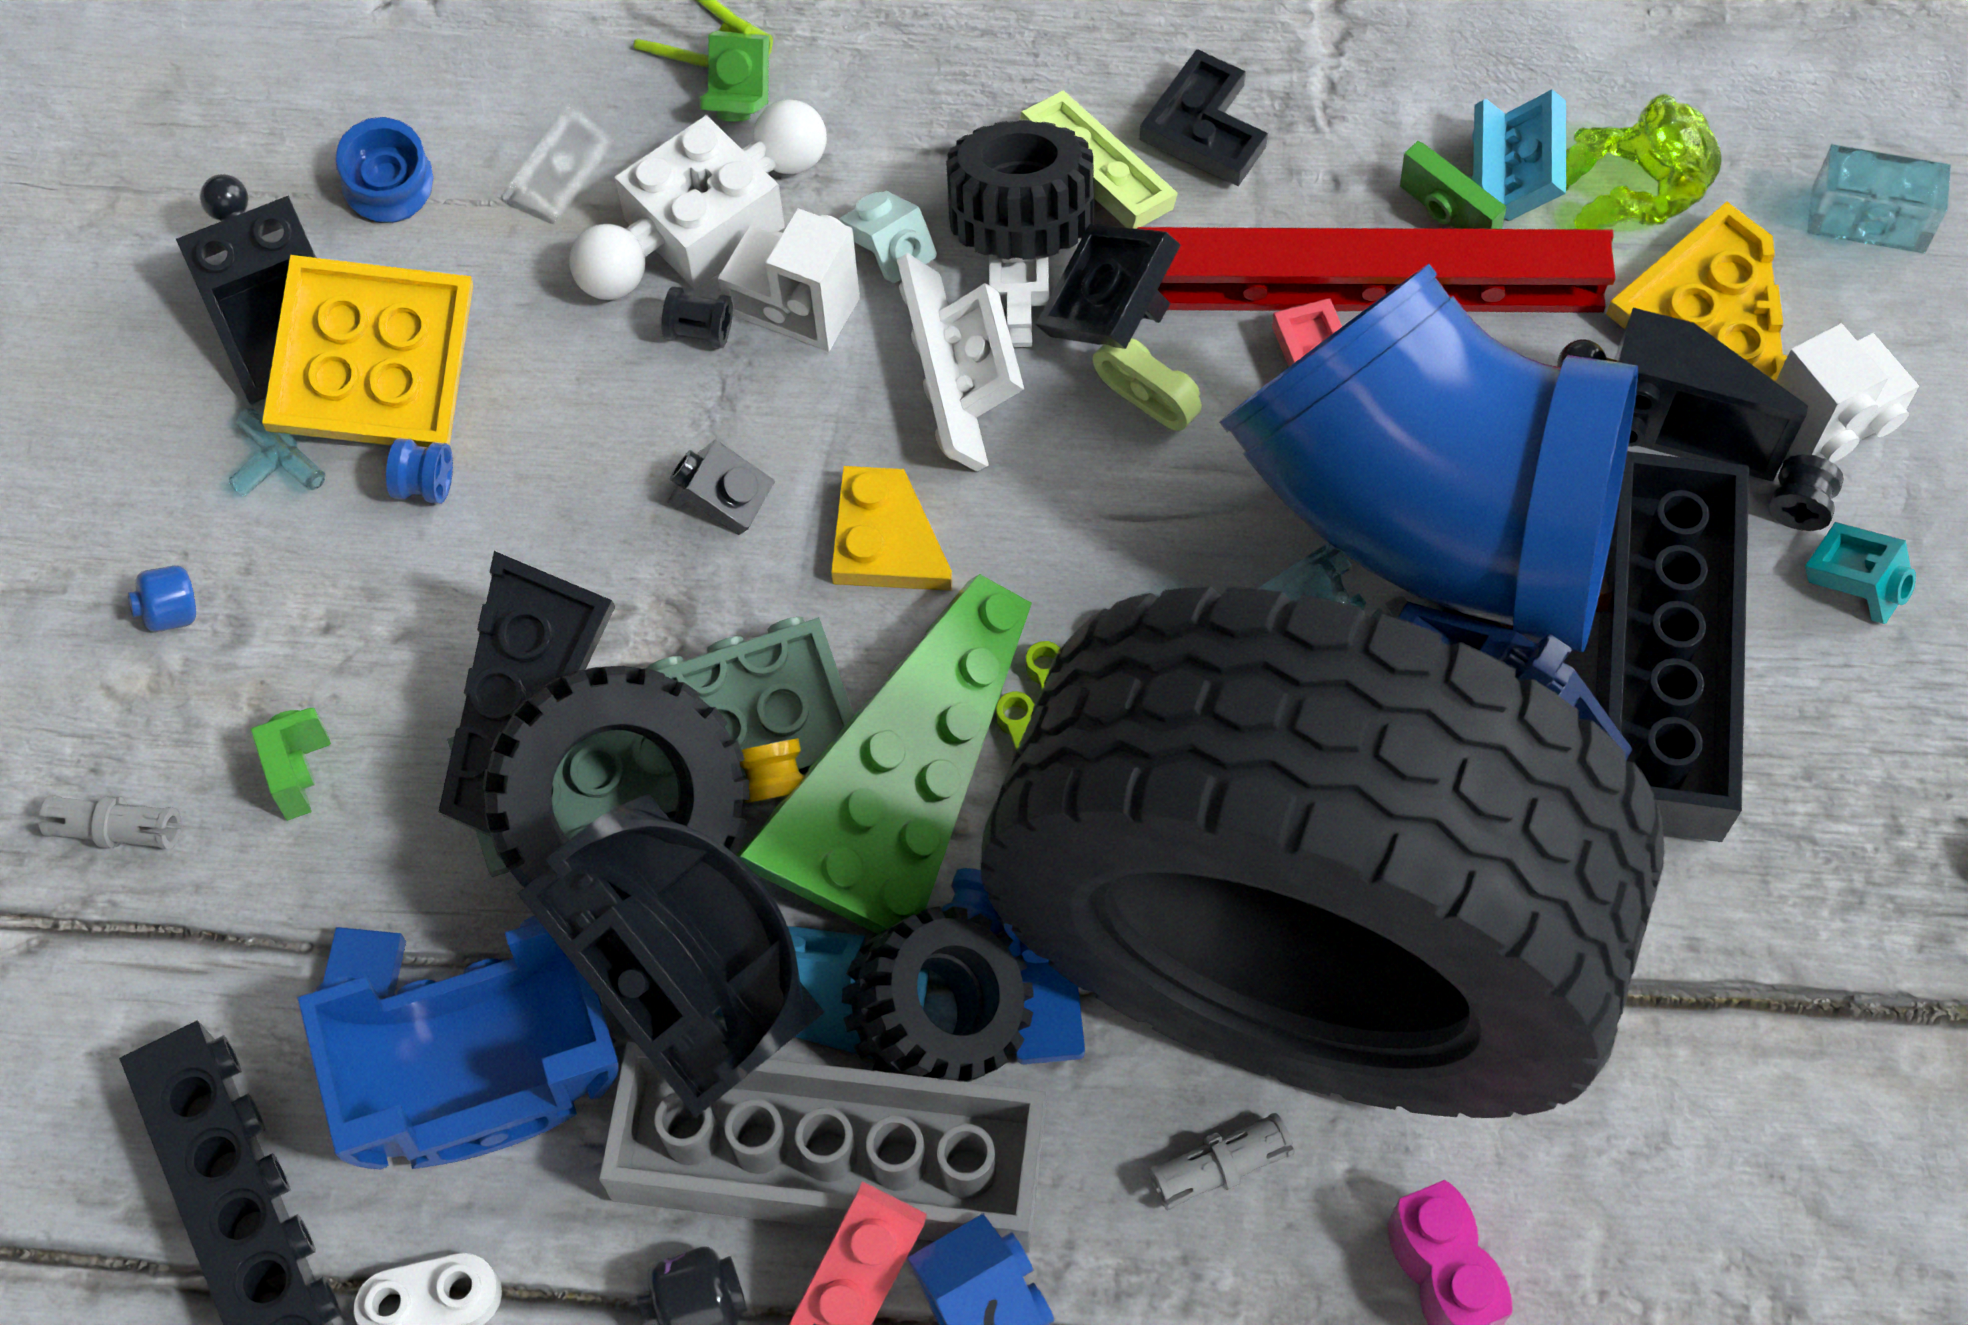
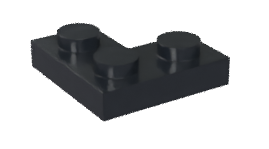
M1196 49L1141 123L1139 140L1239 187L1265 150L1268 133L1225 113L1244 87L1246 71Z

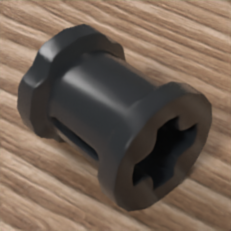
M670 287L664 301L661 318L663 338L675 340L678 335L709 340L712 347L724 348L728 340L733 318L731 296L719 295L716 300L687 295L681 287Z

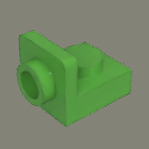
M714 31L708 35V92L700 97V109L717 111V118L720 120H749L750 114H755L768 104L769 36Z
M307 708L301 711H284L273 716L267 723L250 729L270 793L288 821L312 812L305 789L314 786L315 781L305 754L327 747L331 742L315 708Z

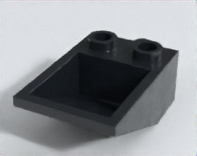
M218 174L210 177L203 184L200 191V203L203 210L211 218L221 222L179 237L176 241L247 400L251 405L267 397L290 255L316 258L289 195L245 212L249 199L244 184L234 176ZM282 228L284 229L282 238L277 242L271 243L262 239L264 235ZM227 250V257L220 264L213 265L205 260V258Z
M1634 307L1614 359L1607 358L1604 350L1597 343L1591 340L1580 339L1567 344L1560 352L1557 361V367H1562L1566 356L1572 355L1638 366L1637 390L1629 447L1639 446L1681 458L1749 466V476L1772 482L1808 411L1807 404L1697 324Z

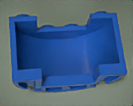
M535 916L523 921L519 928L505 932L513 955L511 959L505 961L494 958L481 960L468 966L463 974L439 982L430 979L414 981L401 987L397 995L380 1000L368 976L357 979L350 976L333 978L321 983L315 989V992L297 997L334 1151L341 1160L357 1167L383 1170L389 1166L387 1157L406 1156L408 1161L410 1160L412 1169L471 1159L516 1145L555 1128L577 1115L574 1102L588 1092L590 1099H599L611 1087L617 1077L619 1067L598 995Z

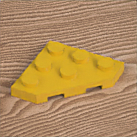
M1725 202L1610 301L1606 313L1607 316L1624 329L1633 307L1695 323L1774 381H1776L1787 358V355H1783L1780 333L1784 324L1779 285H1775L1772 261L1775 257L1773 236L1729 202Z

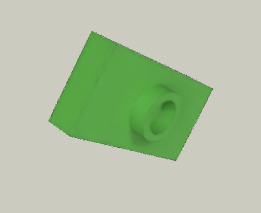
M1417 141L1404 152L1400 187L1422 203L1436 221L1442 224H1449L1454 229H1502L1506 206L1423 142Z

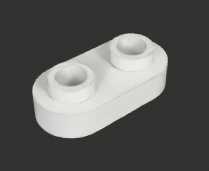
M468 1253L454 1254L381 1271L373 1275L361 1286L354 1303V1316L357 1325H484L493 1317L499 1307L502 1295L501 1283L491 1266L479 1256ZM461 1278L472 1280L471 1291L466 1297L460 1300L450 1299L449 1291L456 1280ZM391 1294L400 1295L401 1303L398 1310L390 1316H380L379 1305L381 1301Z

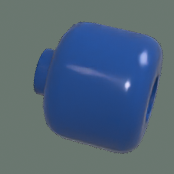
M173 565L145 570L138 574L135 580L136 591L128 592V601L132 616H141L148 630L153 632L186 627L194 622L196 618L195 597L190 577L183 567Z

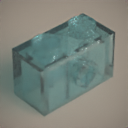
M1831 144L1812 186L1807 234L1925 254L1947 213L1951 164Z

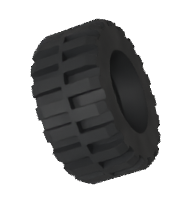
M605 666L578 670L575 673L552 680L540 687V690L528 700H523L510 714L512 717L502 732H498L490 749L492 750L488 769H485L482 788L485 791V809L483 810L487 829L490 831L495 844L494 848L504 865L521 886H527L550 865L546 859L569 840L557 823L551 799L552 783L560 762L577 743L591 735L605 731L622 730L633 732L656 744L669 759L677 778L678 803L672 821L703 833L730 851L735 837L742 839L747 823L746 819L741 818L743 800H750L749 779L742 777L740 762L745 759L739 742L731 739L725 728L728 722L717 708L707 705L699 697L701 693L684 682H677L666 677L665 673L647 668ZM608 882L622 900L631 897V895Z

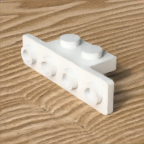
M906 253L897 259L902 279L899 289L903 300L909 308L914 328L911 332V339L920 354L926 377L923 380V388L926 396L932 403L938 426L935 430L936 441L942 452L949 459L956 460L978 472L988 466V460L977 417L1024 390L998 291L984 283L948 306L940 274L914 256Z

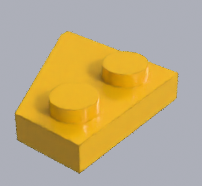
M843 466L831 571L833 584L952 591V570L904 469Z

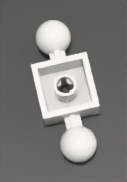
M798 100L775 102L760 114L754 127V141L743 149L705 115L616 175L614 178L624 219L630 226L625 229L614 224H600L588 228L579 235L571 248L569 257L571 274L577 285L585 293L598 299L614 300L624 297L632 292L640 283L645 270V257L656 251L695 290L723 271L750 225L768 232H779L785 227L779 184L767 173L773 169L783 174H797L810 169L820 160L827 141L826 128L820 115L811 106Z

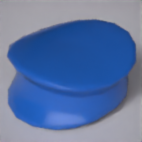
M388 117L367 118L353 125L338 142L336 169L340 176L342 194L348 205L360 216L376 222L395 223L410 218L424 206L431 195L434 177L431 163L425 155L421 139L412 127L400 120Z

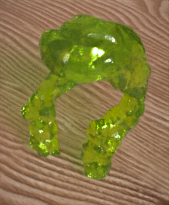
M1662 93L1652 98L1646 104L1639 115L1638 122L1632 127L1615 128L1609 126L1603 129L1601 127H1582L1578 129L1573 138L1576 144L1566 150V191L1582 175L1589 172L1598 160H1601L1607 153H1611L1638 163L1658 182V196H1653L1645 191H1632L1627 186H1617L1610 191V194L1599 195L1593 202L1585 204L1582 207L1581 213H1578L1573 220L1574 226L1577 229H1605L1615 226L1618 222L1623 224L1629 221L1647 226H1653L1654 224L1660 226L1667 223L1668 218H1673L1687 211L1692 205L1701 201L1706 191L1715 182L1723 159L1717 139L1703 113L1698 108L1689 104L1677 103L1673 96Z

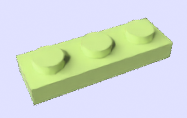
M1064 90L1021 111L1020 120L1054 123L1056 127H1066L1075 131V136L1083 137L1088 142V148L1092 149L1094 156V198L1126 228L1137 229V227H1143L1174 209L1178 193Z

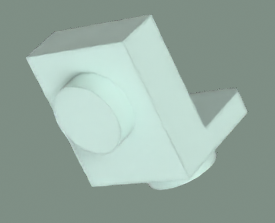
M888 191L875 192L863 197L857 202L856 209L839 218L840 222L852 228L855 243L874 252L884 278L891 283L901 279L897 259L906 253H909L925 264L937 256V251L919 206Z

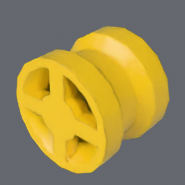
M799 738L742 749L745 760L740 762V767L745 769L746 779H749L750 800H744L745 803L789 795L805 776L798 771L796 761L797 756L801 752Z

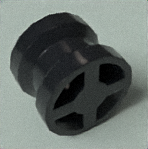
M1801 454L1787 458L1783 461L1778 474L1781 487L1774 491L1769 503L1770 514L1778 522L1796 530H1822L1829 526L1832 521L1835 506L1831 499L1838 496L1844 481L1843 472L1836 464L1815 455Z

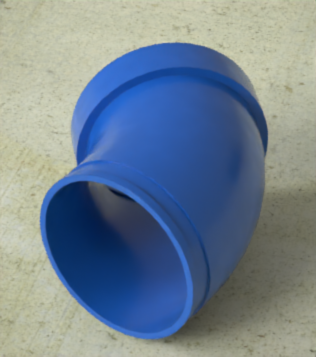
M1427 264L1302 356L1219 421L1226 432L1230 431L1244 449L1243 455L1282 502L1321 538L1366 570L1425 600L1465 615L1513 626V631H1517L1535 644L1548 634H1551L1572 648L1571 651L1584 652L1598 604L1620 497L1638 380L1637 365L1567 355L1562 367H1556L1527 358L1507 348L1476 324L1455 297H1450L1435 277L1437 273L1430 264Z

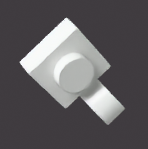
M989 255V286L999 292L1002 307H1007V325L1013 347H1032L1031 306H1046L1049 300L1048 257L1038 256L1035 259L1028 260L1011 258L1008 260L999 259L996 255Z

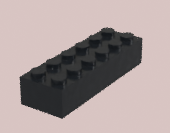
M1627 451L1617 513L1604 572L1612 590V595L1607 611L1600 612L1596 700L1632 748L1626 761L1632 762L1637 766L1651 788L1654 803L1658 804L1662 818L1663 835L1723 842L1742 811L1749 466Z

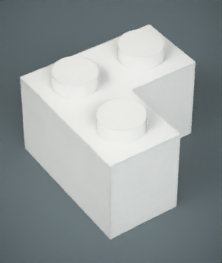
M799 208L783 233L777 231L768 232L750 225L718 277L721 295L731 296L733 316L829 352L860 299L852 228L844 225L832 216H818Z
M1842 323L1792 348L1775 381L1808 405L1806 418L1788 452L1791 456L1801 454L1815 455L1825 458L1832 463L1842 459L1858 445L1860 440L1874 433L1878 437L1886 436L1901 426L1909 416L1906 409L1917 392L1919 385L1874 333L1857 341Z

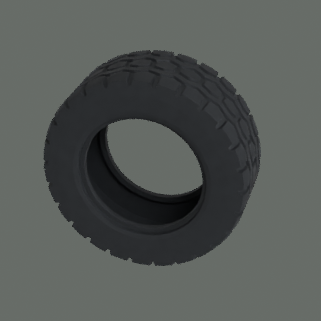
M1184 587L1163 590L1159 596L1145 593L1114 603L1110 609L1104 608L1092 615L1061 647L1052 662L1044 682V687L1031 713V719L985 825L981 845V880L985 891L989 892L988 898L995 911L1004 923L1012 925V932L1032 952L1039 957L1049 959L1048 965L1082 990L1095 992L1096 998L1137 1022H1146L1152 1025V1030L1197 1051L1206 1050L1211 1052L1214 1058L1262 1076L1269 1074L1275 1076L1280 1082L1328 1096L1331 1093L1338 1094L1352 1102L1396 1110L1398 1106L1411 1113L1433 1116L1457 1117L1461 1113L1470 1118L1511 1117L1513 1113L1523 1116L1554 1109L1557 1104L1565 1105L1575 1100L1591 1085L1611 1057L1618 1032L1617 1024L1625 1007L1629 984L1634 974L1662 874L1665 856L1662 818L1658 804L1654 803L1653 792L1637 766L1632 762L1625 761V752L1592 720L1578 719V709L1556 693L1533 679H1516L1514 677L1515 669L1462 643L1449 646L1441 642V634L1384 614H1381L1377 619L1366 617L1362 608L1332 600L1302 595L1299 601H1292L1281 591L1257 588L1227 587L1224 593L1221 594L1212 587Z

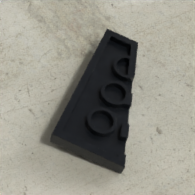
M496 551L493 553L489 571L492 577L486 604H482L477 628L479 638L473 666L469 668L464 689L466 699L460 727L455 731L438 811L442 816L490 837L492 836L487 829L483 810L485 809V791L482 788L485 769H488L492 750L490 749L498 732H502L512 717L510 714L521 702L532 697L540 690V687L556 678H561L587 668L615 609L611 599Z

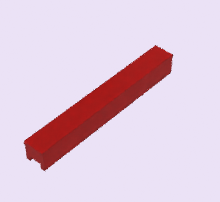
M1137 227V229L1167 232L1181 244L1157 289L1170 302L1167 310L1281 311L1330 298L1335 311H1364L1415 272L1430 264L1437 273L1435 277L1450 297L1454 296L1466 312L1604 313L1606 308L1605 291L1608 285H1614L1616 279L1612 250L1613 229Z

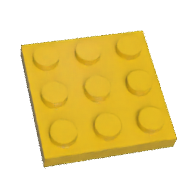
M290 255L262 421L267 432L392 445L397 438L411 439L417 446L428 447L433 442L450 445L474 286L472 277Z

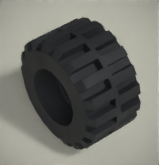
M1032 120L1003 121L995 123V125L977 128L973 130V134L963 135L956 141V146L951 147L947 154L946 172L950 229L953 235L958 236L960 243L965 247H975V252L996 255L999 259L1008 260L1011 258L1028 260L1035 259L1038 256L1048 257L1058 254L1060 249H1070L1078 244V239L1082 238L1088 225L1094 223L1093 151L1088 148V142L1083 137L1075 136V131L1066 127H1056V124L1049 122H1033Z
M940 906L925 909L916 915L913 914L885 929L879 935L868 940L859 949L863 955L851 961L846 973L855 982L847 985L842 990V1003L852 1005V1014L843 1017L847 1032L856 1030L861 1042L853 1047L859 1057L863 1059L871 1055L876 1061L871 1071L937 1078L938 1080L970 1082L998 1070L1008 1062L1006 1056L1017 1052L1025 1040L1018 1031L1031 1025L1033 1012L1024 1008V1001L1033 998L1034 995L1032 982H1023L1020 971L1028 968L1023 955L1013 957L1008 949L1013 940L1004 930L997 934L990 931L992 920L982 914L968 919L967 908L952 906L942 912ZM921 967L928 968L941 976L953 992L957 1005V1022L953 1034L947 1033L934 1025L923 1011L917 990L918 975Z

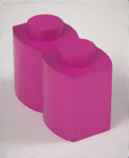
M1442 1180L1399 1198L1388 1220L1389 1241L1394 1256L1401 1268L1414 1282L1420 1285V1303L1427 1324L1504 1325L1512 1315L1513 1309L1510 1288L1495 1260L1478 1246L1476 1220L1463 1195L1451 1183Z

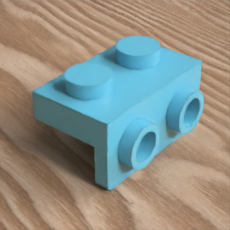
M1551 89L1507 113L1502 112L1487 99L1474 105V129L1472 132L1474 154L1473 176L1471 180L1506 206L1504 218L1510 221L1566 194V100Z

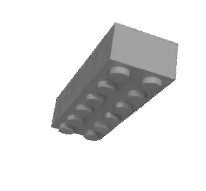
M627 1042L600 1181L612 1202L831 1229L839 1227L863 1181L927 1214L924 1226L917 1239L936 1241L984 1213L1000 1237L1012 1232L1022 1245L1024 1251L1029 1253L1045 1124L1046 1091L954 1080H938L937 1078L768 1058L695 1118L639 1046L634 1042Z

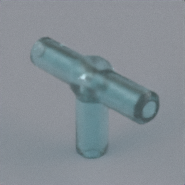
M249 408L239 414L237 426L262 448L229 478V484L240 496H247L280 466L308 490H315L322 486L325 481V472L298 449L297 442L291 435L267 432L262 424L263 417L254 409Z

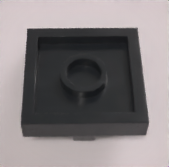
M1089 224L1035 325L1049 337L1097 345L1105 344L1126 349L1142 319L1154 320L1156 323H1160L1165 315L1170 302L1157 289L1181 244L1164 231Z

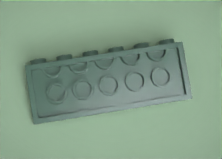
M800 616L790 617L771 625L767 629L768 634L745 642L741 636L725 638L710 645L707 648L708 654L683 661L681 656L667 657L647 667V669L665 673L666 677L677 682H684L701 693L699 697L710 707H716L728 722L725 728L731 739L739 742L741 750L799 738L801 752L797 756L796 761L798 771L801 774L809 772L808 769L854 716L819 617L806 622ZM611 730L600 732L577 743L560 762L552 783L551 799L553 812L559 827L569 840L613 808L646 794H650L668 818H672L678 803V784L675 771L669 759L649 739L629 731ZM454 737L447 738L450 750H452ZM741 767L742 777L746 779L745 769ZM476 831L488 872L492 878L510 872L494 848L495 844L492 837Z

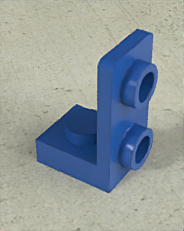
M1004 923L1005 932L1013 940L1008 949L1013 957L1023 955L1028 968L1020 971L1023 982H1032L1034 995L1033 998L1024 1001V1008L1032 1011L1033 1015L1030 1027L1018 1031L1025 1040L1016 1052L1017 1061L1022 1065L1082 1059L1085 1056V1043L1078 986L1048 965L1049 959L1039 957L1032 952L1012 932V925Z

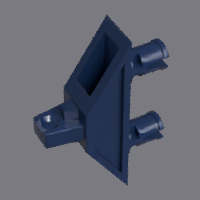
M1407 601L1397 619L1441 634V642L1449 646L1462 643L1514 668V677L1518 680H1535L1578 709V719L1592 720L1606 732L1625 752V761L1627 760L1632 751L1631 746L1575 669L1563 662L1572 650L1570 646L1551 634H1548L1535 644L1517 631Z

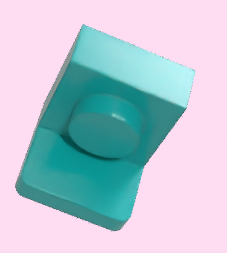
M1838 522L1833 524L1805 565L1809 583L1867 599L1871 620L1882 624L1887 623L1898 605H1904L1908 602L1916 583V572L1911 568L1906 540Z

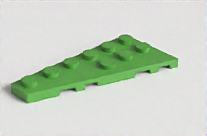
M981 574L969 580L926 630L925 636L908 656L896 665L888 675L889 678L873 697L863 704L808 769L809 772L786 799L778 804L767 817L768 821L752 840L739 850L736 856L753 873L877 934L909 916L916 915L925 910L1032 602Z

